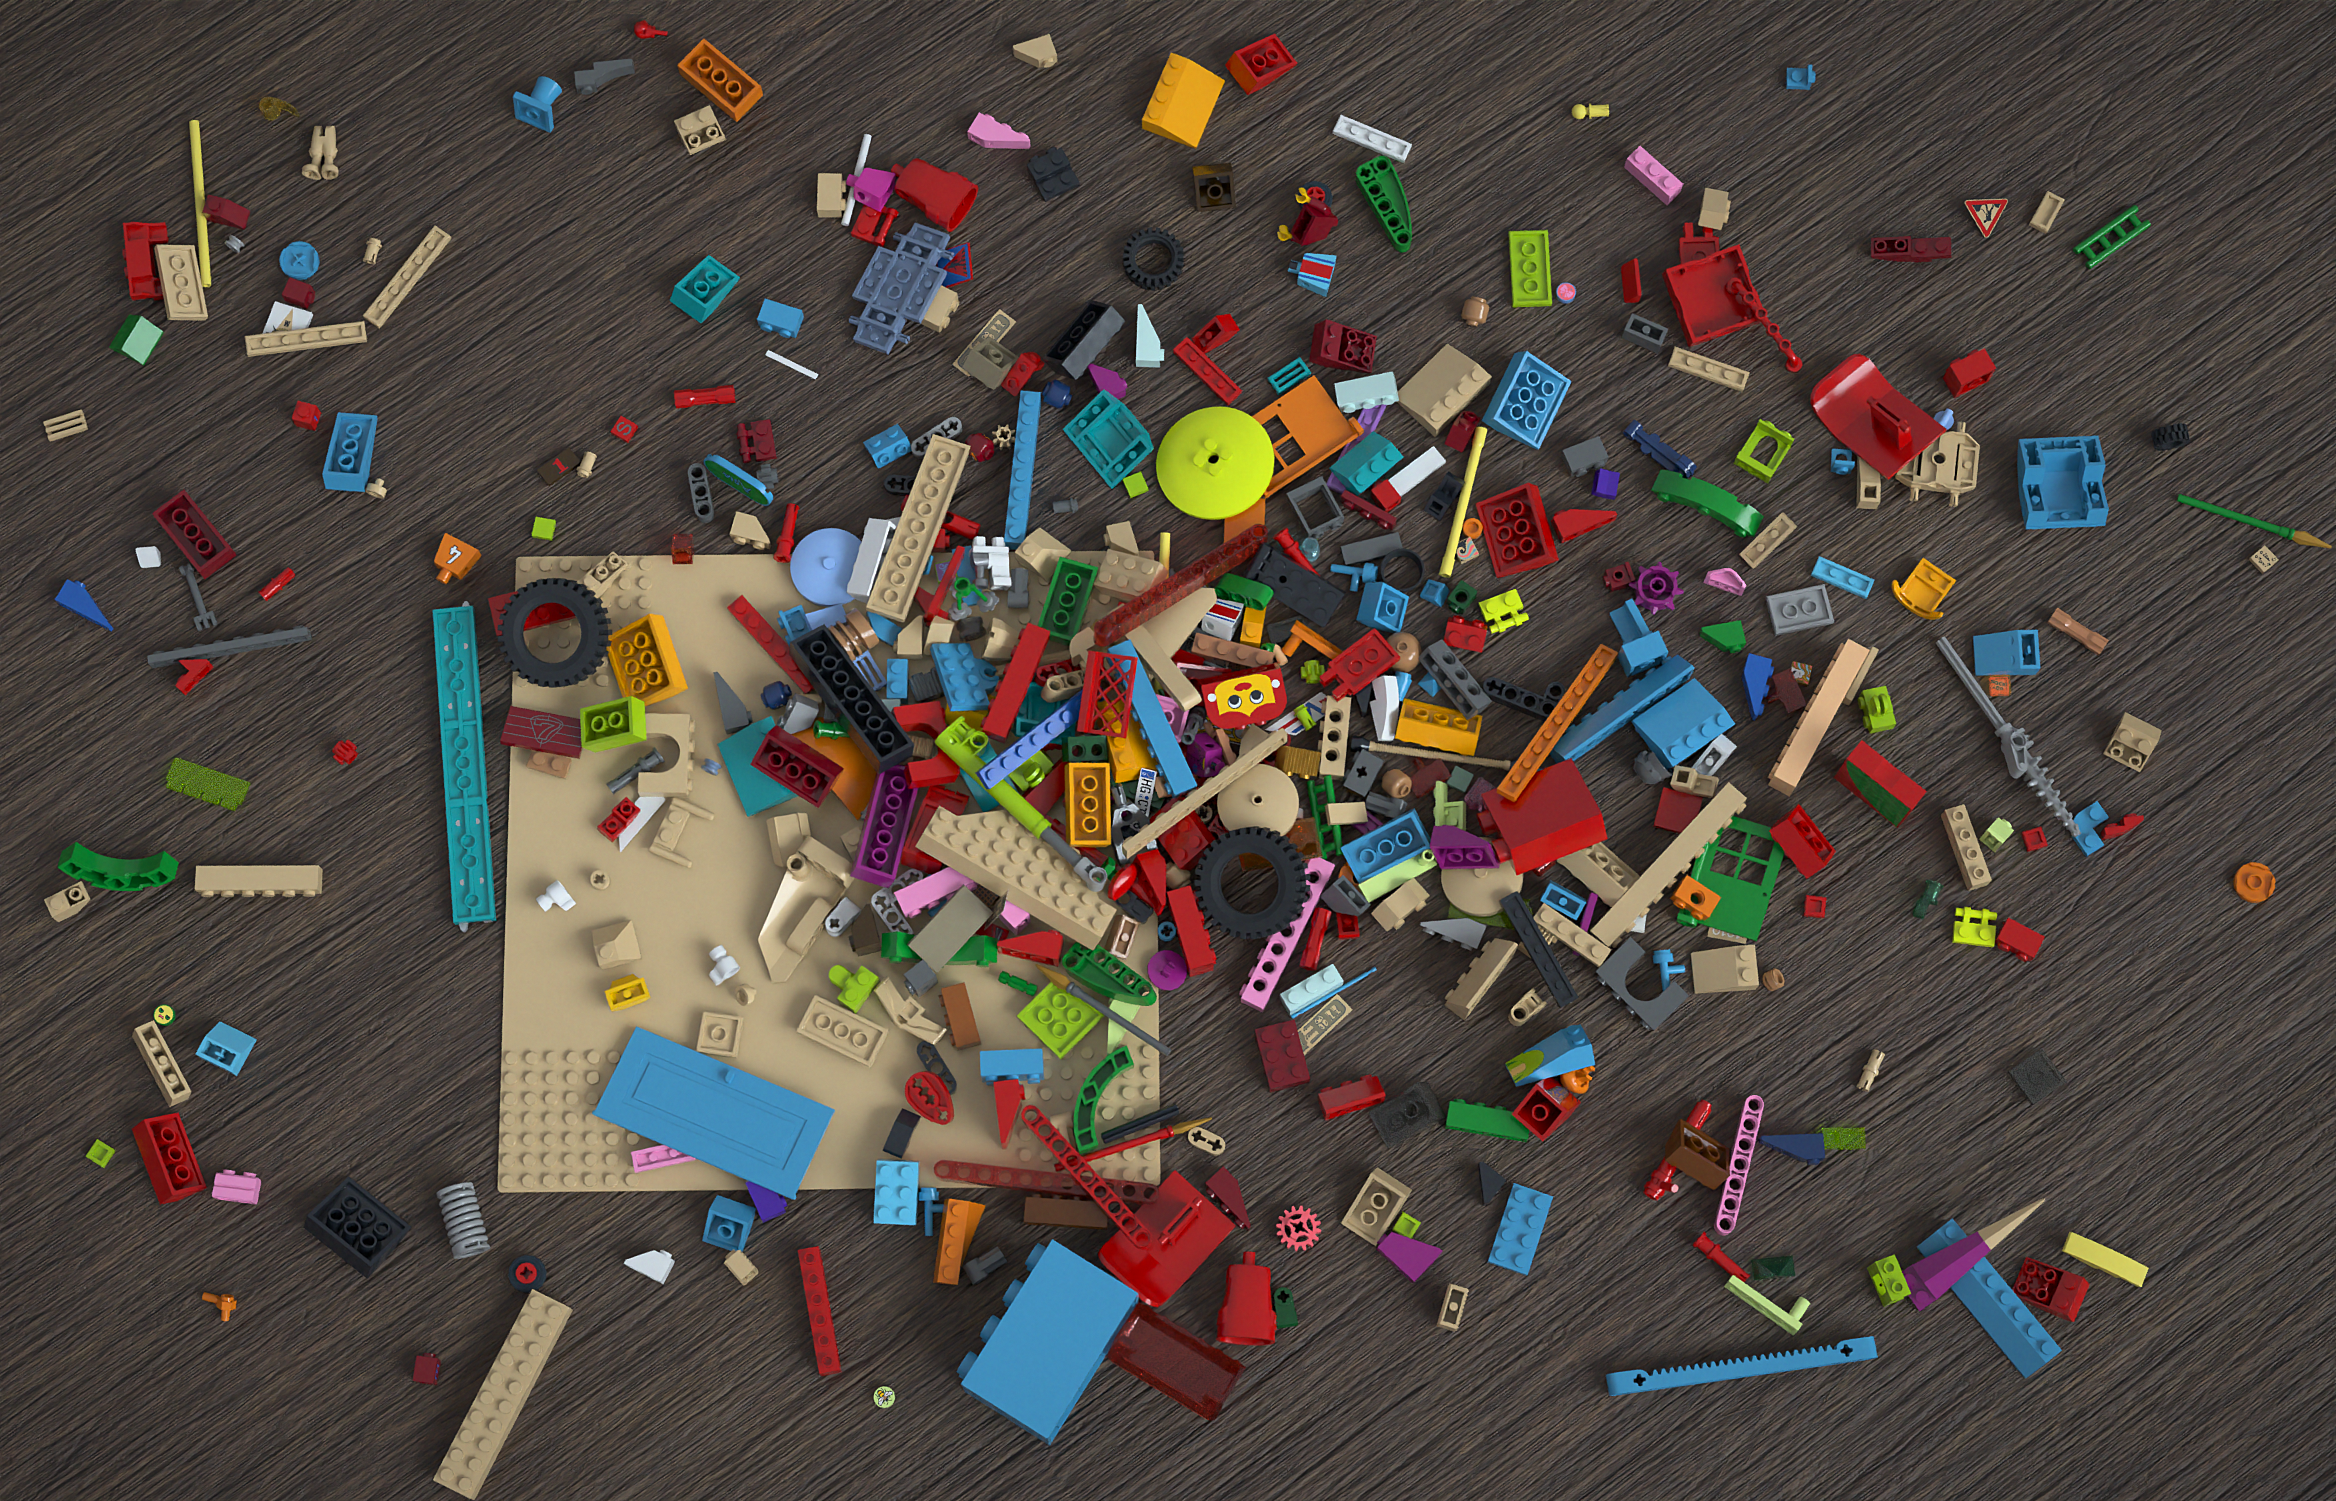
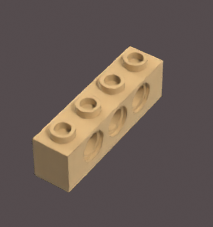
M1327 695V700L1322 701L1321 713L1325 714V720L1320 721L1319 733H1323V740L1318 741L1317 751L1321 752L1318 768L1319 778L1324 779V776L1331 775L1332 780L1343 781L1351 698L1344 697L1336 702L1332 696ZM1334 714L1338 715L1340 721L1333 722L1329 717ZM1335 734L1339 739L1332 742L1328 739V736ZM1332 753L1336 755L1337 759L1329 761L1326 759V755Z
M1965 805L1945 810L1941 814V818L1967 890L1970 891L1987 886L1992 879Z
M154 1020L135 1028L132 1037L169 1107L187 1100L191 1090Z

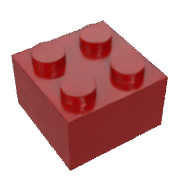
M1985 348L1980 351L1975 349L1968 353L1966 358L1953 360L1946 370L1943 380L1953 397L1956 398L1988 382L1996 367Z

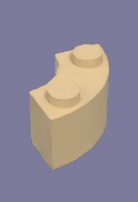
M1412 878L1385 899L1371 914L1386 931L1391 930L1393 927L1397 930L1405 923L1404 919L1414 910L1420 911L1426 905L1425 900L1430 895Z

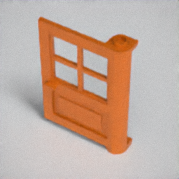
M1315 375L1252 416L1262 425L1278 415L1290 432L1272 444L1274 455L1284 470L1271 478L1262 496L1266 499L1364 433V429L1354 417L1348 421L1345 419ZM1293 437L1305 453V456L1287 466L1275 448Z

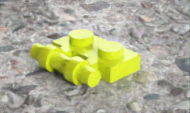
M1516 589L1478 604L1485 622L1494 620L1495 624L1489 626L1491 634L1498 631L1501 633L1506 631L1508 627L1522 625V622L1529 620L1526 612L1520 615L1517 612L1523 609L1524 606ZM1508 614L1511 615L1512 618L1502 621L1500 618Z
M1971 907L1956 908L1955 916H1962V922H1954L1952 943L1994 947L1996 926L1988 925V920H1996L1997 912H1989V909H1982V911L1972 910ZM1970 917L1980 918V924L1969 923Z

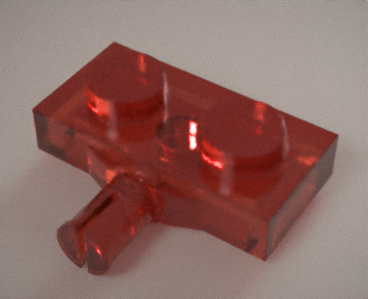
M1791 668L1772 676L1776 685V692L1765 697L1768 700V704L1780 699L1788 713L1807 705Z
M1417 757L1413 760V763L1419 771L1410 778L1412 781L1411 789L1417 798H1420L1436 787V781L1444 782L1452 776L1440 758L1432 764L1425 766L1420 757Z

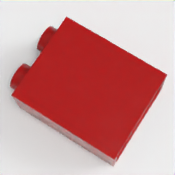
M1572 758L1537 771L1515 802L1498 794L1497 788L1481 794L1485 811L1476 815L1482 832L1485 836L1495 833L1497 839L1491 841L1494 854L1499 864L1509 861L1516 875L1607 840L1602 813Z

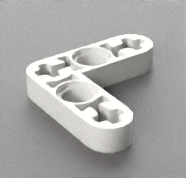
M908 870L895 879L889 889L884 887L872 896V906L890 932H895L892 928L899 926L903 922L904 924L901 925L903 931H909L908 934H913L912 928L894 905L898 901L892 893V887L901 885L905 888L906 885L902 880L905 879L907 883L911 879V874L919 875L918 881L922 880L923 874L919 870ZM911 881V882L908 884V886L911 885V884H914L915 882H914V881ZM878 897L886 899L884 903L889 909L884 914L881 913L884 911L883 907L880 904L876 905ZM889 913H896L898 915V920L895 923L887 921Z

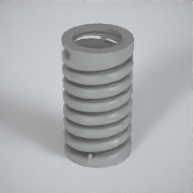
M460 1183L439 1190L436 1194L437 1198L441 1200L439 1206L442 1208L441 1213L446 1223L445 1228L449 1231L447 1235L450 1238L449 1243L452 1246L454 1259L474 1256L489 1250L490 1245L486 1242L488 1237L481 1235L485 1233L486 1229L480 1227L484 1222L482 1219H479L482 1215L481 1212H478L479 1205L475 1204L477 1198L474 1196L475 1189L473 1183Z

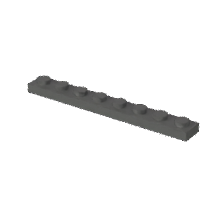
M295 626L292 630L278 629L270 634L256 633L252 635L253 637L248 638L239 636L226 642L224 640H216L213 644L209 645L195 644L192 648L187 649L177 647L170 652L156 651L153 652V655H148L147 659L148 664L152 668L180 664L179 660L209 659L312 640V636L307 627Z

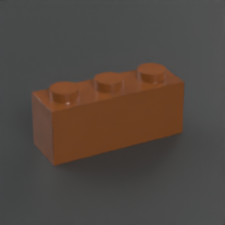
M965 982L941 988L942 995L938 996L941 1007L946 1006L947 1014L944 1015L946 1026H951L953 1032L949 1034L952 1046L956 1045L957 1051L981 1045Z

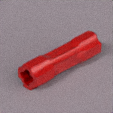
M734 385L697 390H674L676 408L715 403L728 404L735 403L736 401Z
M1315 908L1311 921L1310 935L1299 967L1309 971L1317 970L1320 949L1325 931L1329 926L1332 915L1331 911Z

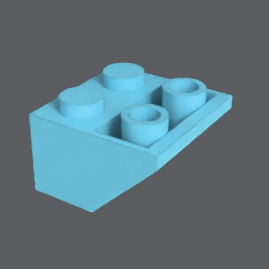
M219 1022L204 1037L195 1055L237 1076L257 1039Z

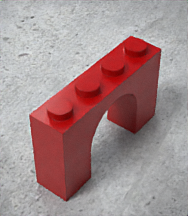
M940 701L893 707L891 714L905 732L922 731L930 735L934 741L949 727L946 726L945 709L941 707ZM937 746V756L929 760L909 762L903 771L908 789L954 783L960 774V766Z

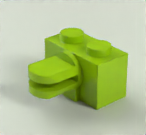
M1886 686L1863 690L1859 695L1858 705L1860 709H1863L1865 715L1863 717V724L1865 728H1868L1869 734L1893 729L1896 721Z
M1040 749L1008 774V776L1025 791L1027 788L1030 789L1037 786L1044 779L1045 775L1051 771L1054 764L1051 757L1043 749Z
M842 965L833 966L829 971L831 983L842 990L837 998L838 1002L854 1014L858 1012L880 982L878 976L862 965L855 974Z

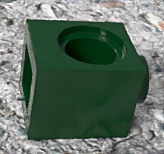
M1461 580L1447 598L1446 604L1452 612L1456 614L1459 612L1463 615L1476 598L1478 591ZM1463 596L1466 601L1460 603L1456 600V597Z

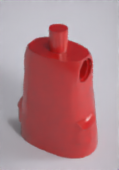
M918 158L913 159L906 168L896 163L891 169V173H895L896 177H898L894 187L895 193L916 206L925 214L926 218L936 225L939 224L948 232L955 230L963 221L977 197L978 186L968 181L966 177L957 172L949 173Z
M1243 1252V1265L1234 1264L1227 1267L1225 1296L1222 1307L1218 1310L1216 1323L1218 1326L1216 1340L1219 1342L1251 1346H1264L1275 1343L1277 1315L1272 1309L1271 1272L1268 1267L1255 1265V1252Z

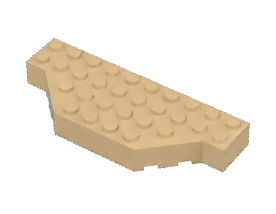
M939 806L915 846L1000 897L1008 890L1007 901L1091 950H1094L1101 940L1117 910L1100 900L1097 893L1089 890L1086 882L1073 871L1074 867L1043 838L1037 839L1032 832L1026 829L1007 810L956 816ZM1072 847L1078 854H1080L1079 850Z

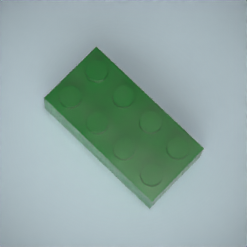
M1059 557L1038 623L1039 627L1050 631L1049 641L1070 647L1073 637L1081 631L1095 587L1093 584L1098 575V567Z

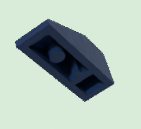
M1823 1133L1761 1136L1758 1139L1760 1144L1800 1162H1807V1165H1818L1820 1161L1825 1159Z

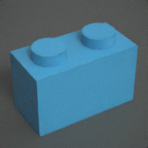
M765 299L757 321L759 327L766 332L775 331L785 338H790V336L796 338L804 316L800 309Z
M887 659V699H900L901 704H908V659Z
M1552 880L1549 881L1540 897V901L1575 920H1577L1586 904L1585 898Z

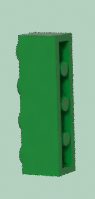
M1454 1099V1102H1449L1445 1129L1520 1142H1527L1529 1129L1512 1115L1513 1112L1507 1111L1506 1107L1495 1106L1493 1109L1486 1107L1487 1105L1477 1102L1474 1105H1470L1461 1099Z

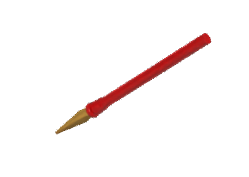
M1212 1117L1183 1122L1175 1126L1169 1125L1167 1128H1162L1157 1132L1081 1155V1157L1086 1162L1158 1139L1169 1138V1136L1174 1137V1134L1186 1132L1211 1120ZM1072 1158L1067 1160L1066 1163L1068 1166L1074 1167L1078 1164V1159ZM1060 1163L1054 1164L1056 1172L1065 1169Z

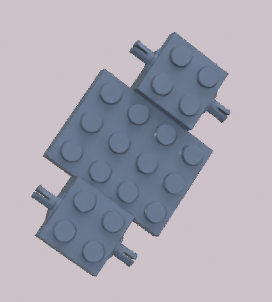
M914 223L911 231L906 236L898 232L895 233L893 240L900 242L895 252L878 246L852 294L855 300L867 304L860 318L853 315L849 318V323L858 326L853 340L856 343L888 355L897 340L908 344L910 336L901 333L906 322L905 318L921 324L943 283L947 272L936 267L938 260L941 257L952 260V257H954V252L945 250L950 240L948 234L918 223Z

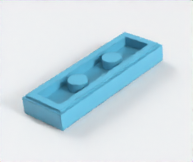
M1820 556L1811 573V576L1864 599L1868 597L1874 582L1872 578Z

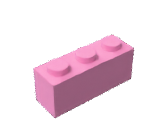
M1641 146L1626 159L1624 168L1666 205L1681 192L1683 183Z

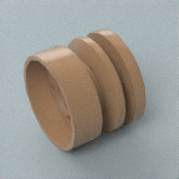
M856 608L844 615L847 622L846 626L838 620L835 622L839 631L832 625L828 627V630L852 662L856 660L852 652L853 650L858 656L863 655L859 647L861 644L870 650L880 642L872 627Z

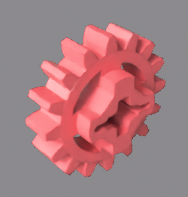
M1292 1206L1290 1213L1287 1210L1284 1211L1285 1218L1279 1216L1282 1224L1276 1225V1228L1281 1229L1277 1236L1283 1237L1280 1241L1281 1244L1288 1243L1287 1249L1294 1246L1295 1252L1298 1251L1299 1247L1306 1251V1245L1312 1248L1314 1246L1312 1240H1319L1315 1234L1321 1233V1229L1316 1228L1321 1222L1314 1220L1317 1214L1310 1215V1208L1305 1212L1303 1211V1206H1300L1297 1211ZM1301 1215L1300 1219H1291L1293 1216ZM1308 1219L1312 1224L1313 1231L1307 1227ZM1301 1224L1304 1232L1299 1231L1296 1233L1293 1226ZM1285 1226L1290 1229L1291 1235L1289 1238L1285 1233ZM1304 1237L1307 1239L1303 1242H1296L1299 1238Z

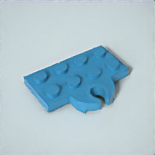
M970 643L932 644L930 651L950 711L988 710L989 700L987 694L994 692L999 680V676L995 675L996 668L985 660L974 658Z

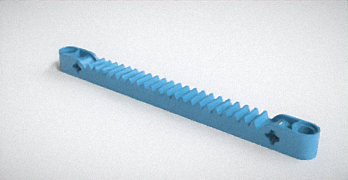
M1874 1336L1841 1341L1834 1349L1827 1345L1824 1349L1822 1346L1816 1348V1351L1813 1347L1808 1349V1352L1805 1348L1800 1350L1799 1353L1797 1350L1792 1351L1791 1354L1789 1351L1783 1353V1356L1780 1352L1776 1353L1775 1357L1772 1353L1768 1354L1766 1358L1764 1354L1760 1355L1758 1359L1756 1356H1752L1750 1361L1748 1357H1744L1742 1362L1739 1358H1736L1734 1362L1728 1359L1725 1364L1720 1360L1717 1362V1366L1713 1361L1709 1363V1367L1706 1363L1701 1364V1367L1695 1364L1692 1369L1687 1365L1684 1367V1371L1679 1366L1676 1368V1372L1671 1367L1668 1369V1372L1665 1369H1661L1659 1374L1656 1370H1653L1651 1376L1643 1370H1631L1607 1374L1606 1380L1609 1396H1617L1878 1358ZM1843 1348L1849 1350V1354L1846 1356L1840 1352ZM1637 1376L1639 1377V1379H1643V1382L1640 1384V1386H1638V1383H1634L1633 1381L1637 1378Z

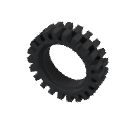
M1149 227L1147 231L1144 232L1141 229L1138 235L1134 233L1132 239H1128L1127 246L1125 245L1123 266L1126 275H1129V280L1131 282L1134 280L1136 286L1142 285V289L1147 290V287H1151L1153 291H1155V287H1159V290L1164 289V285L1167 287L1171 286V282H1175L1177 276H1180L1184 265L1183 248L1180 246V241L1175 239L1174 234H1168V230L1164 229L1162 232L1158 227H1156V230H1152V227ZM1150 243L1164 246L1171 254L1172 261L1170 266L1159 274L1151 275L1141 271L1135 262V256L1141 247Z

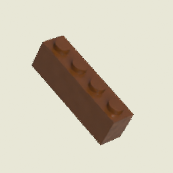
M1030 1194V1197L1025 1198V1225L1107 1230L1108 1216L1093 1199L1092 1201H1084L1083 1197H1072V1200H1064L1063 1196L1052 1195L1051 1199L1043 1198V1195Z

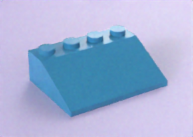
M1528 351L1514 353L1482 421L1502 434L1532 448L1539 449L1572 381Z
M1695 678L1631 721L1666 770L1674 767L1735 725L1725 708Z

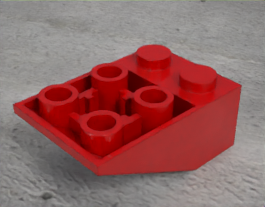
M2026 1257L2012 1291L2020 1300L2074 1323L2089 1288V1283L2082 1276Z

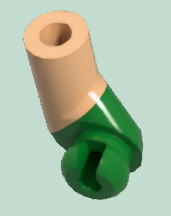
M1272 643L1261 645L1260 649L1274 652V658L1279 666L1288 662L1279 645Z

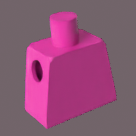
M864 168L859 177L849 174L846 185L854 187L855 200L881 212L894 190L896 174Z

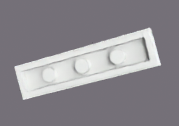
M1340 115L1333 130L1334 135L1402 163L1405 162L1412 147V144L1343 115Z

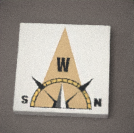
M275 301L262 334L308 328L313 314L312 312Z

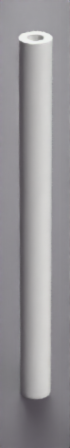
M864 134L854 172V175L858 177L865 165L872 137L869 134ZM850 187L846 210L841 222L843 226H849L855 203L854 187Z

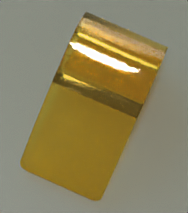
M264 97L259 102V108L267 120L277 119L281 109L293 113L298 118L300 116L293 105L278 98Z

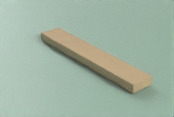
M434 226L364 313L363 317L380 329L451 240V236L437 226Z
M361 321L245 336L247 356L251 357L367 342L365 323Z

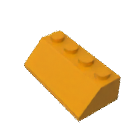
M1404 698L1395 738L1403 742L1418 743L1425 747L1431 746L1443 751L1458 752L1464 756H1474L1482 716L1476 715L1467 720L1459 710Z

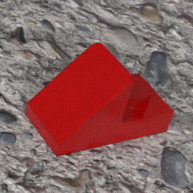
M207 659L179 660L180 664L189 672L181 675L175 686L185 696L213 668V665Z
M1336 912L1338 940L1358 939L1360 934L1357 916Z

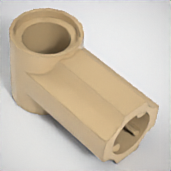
M1070 1111L1050 1115L1052 1125L1077 1151ZM1057 1142L1059 1151L1063 1150L1065 1145L1062 1142Z

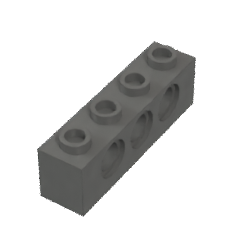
M1443 640L1430 645L1419 656V661L1467 720L1481 713L1492 702Z

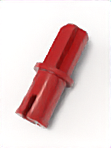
M286 568L276 578H271L272 581L258 591L259 594L268 601L279 590H283L282 587L295 577V573L291 568Z

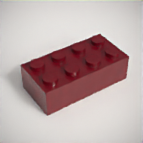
M182 490L152 513L204 579L236 556L233 549L185 490Z

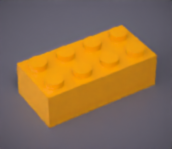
M1068 763L1065 765L1066 842L1071 847H1108L1111 845L1110 763Z

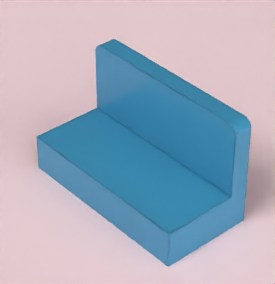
M1633 599L1625 601L1623 607L1610 612V617L1623 642L1631 638L1637 640L1641 638L1642 634L1649 631Z

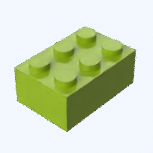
M629 696L580 708L582 748L596 753L647 740L645 702Z

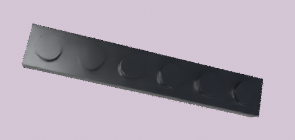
M1516 891L1499 900L1501 907L1559 1008L1578 999L1579 997L1519 892Z

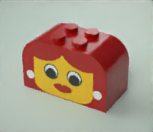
M1277 662L1198 679L1208 718L1219 728L1241 730L1253 723L1255 726L1264 725L1267 723V720L1278 717L1286 707L1287 696L1281 668Z

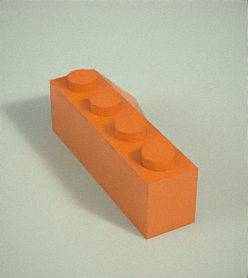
M956 1199L944 1200L933 1283L958 1285L961 1266L986 1205Z

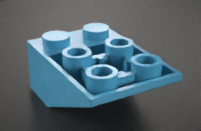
M2014 630L1973 636L1975 676L2036 675L2040 670L2038 630Z

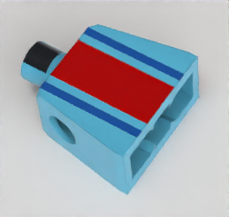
M1305 253L1302 263L1290 261L1288 272L1299 274L1297 281L1299 286L1326 297L1336 263V256Z

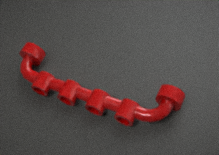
M1731 278L1726 284L1727 291L1730 294L1735 295L1739 293L1742 296V302L1745 305H1749L1754 312V318L1757 321H1761L1766 328V334L1769 337H1773L1778 344V350L1785 353L1788 357L1785 363L1787 371L1790 373L1798 372L1802 367V361L1792 351L1791 342L1788 339H1783L1779 333V326L1771 323L1767 317V310L1759 307L1756 303L1755 294L1748 292L1739 278Z

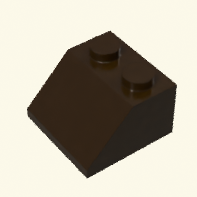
M1231 162L1192 167L1197 212L1236 208Z
M866 904L851 928L852 935L848 936L852 951H857L858 957L881 951V943L871 905Z

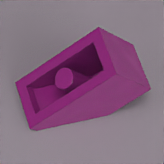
M1094 364L1087 366L1088 373L1098 394L1105 389L1117 399L1126 396L1127 384L1123 377H1119L1117 372Z

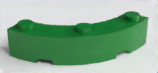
M1660 470L1651 489L1659 500L1663 502L1671 501L1694 508L1700 514L1709 515L1734 530V533L1739 537L1755 536L1764 516L1752 506L1740 504L1736 501L1738 497L1695 477L1689 480L1682 478L1683 475L1681 473Z
M75 842L62 851L57 868L77 880L82 878L89 881L95 887L115 891H140L143 887L153 886L155 888L174 880L179 862L165 851L142 859H115L92 852Z
M898 931L882 933L881 958L889 959V963L894 964L901 962L919 963L923 960L907 945L915 934ZM986 935L972 936L945 965L989 967V964L997 963L998 939Z
M1127 1045L1105 1057L1090 1072L1080 1089L1073 1117V1135L1079 1154L1098 1148L1099 1144L1096 1138L1094 1120L1096 1107L1101 1095L1114 1079L1134 1067Z

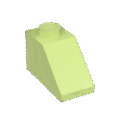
M1998 817L1979 840L1995 853L2014 830L2005 819L2001 820Z

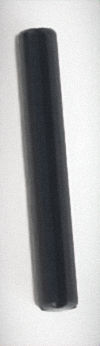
M1171 1104L1102 1132L1101 1138L1107 1144L1179 1114V1109L1176 1104Z

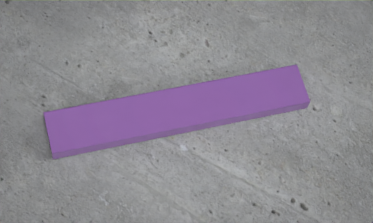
M1376 405L1371 409L1363 408L1357 421L1364 429V433L1344 446L1339 459L1375 431L1387 405ZM1332 472L1326 484L1329 489L1342 494L1346 488Z

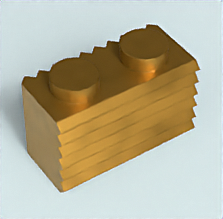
M1283 745L1278 748L1275 768L1281 770L1287 776H1293V773H1298V777L1310 779V775L1317 776L1321 752Z

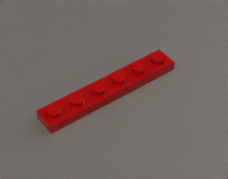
M741 595L727 607L728 611L805 694L813 691L814 687L789 655V645L746 598Z

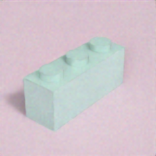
M1393 371L1334 383L1337 403L1341 413H1351L1361 408L1371 409L1376 405H1390L1395 401H1399Z
M1331 964L1281 993L1279 999L1289 1016L1341 987L1343 979L1334 964Z

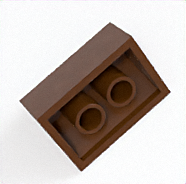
M1678 1120L1665 1146V1161L1671 1166L1682 1170L1686 1175L1700 1181L1702 1185L1715 1190L1730 1176L1729 1148L1684 1120Z

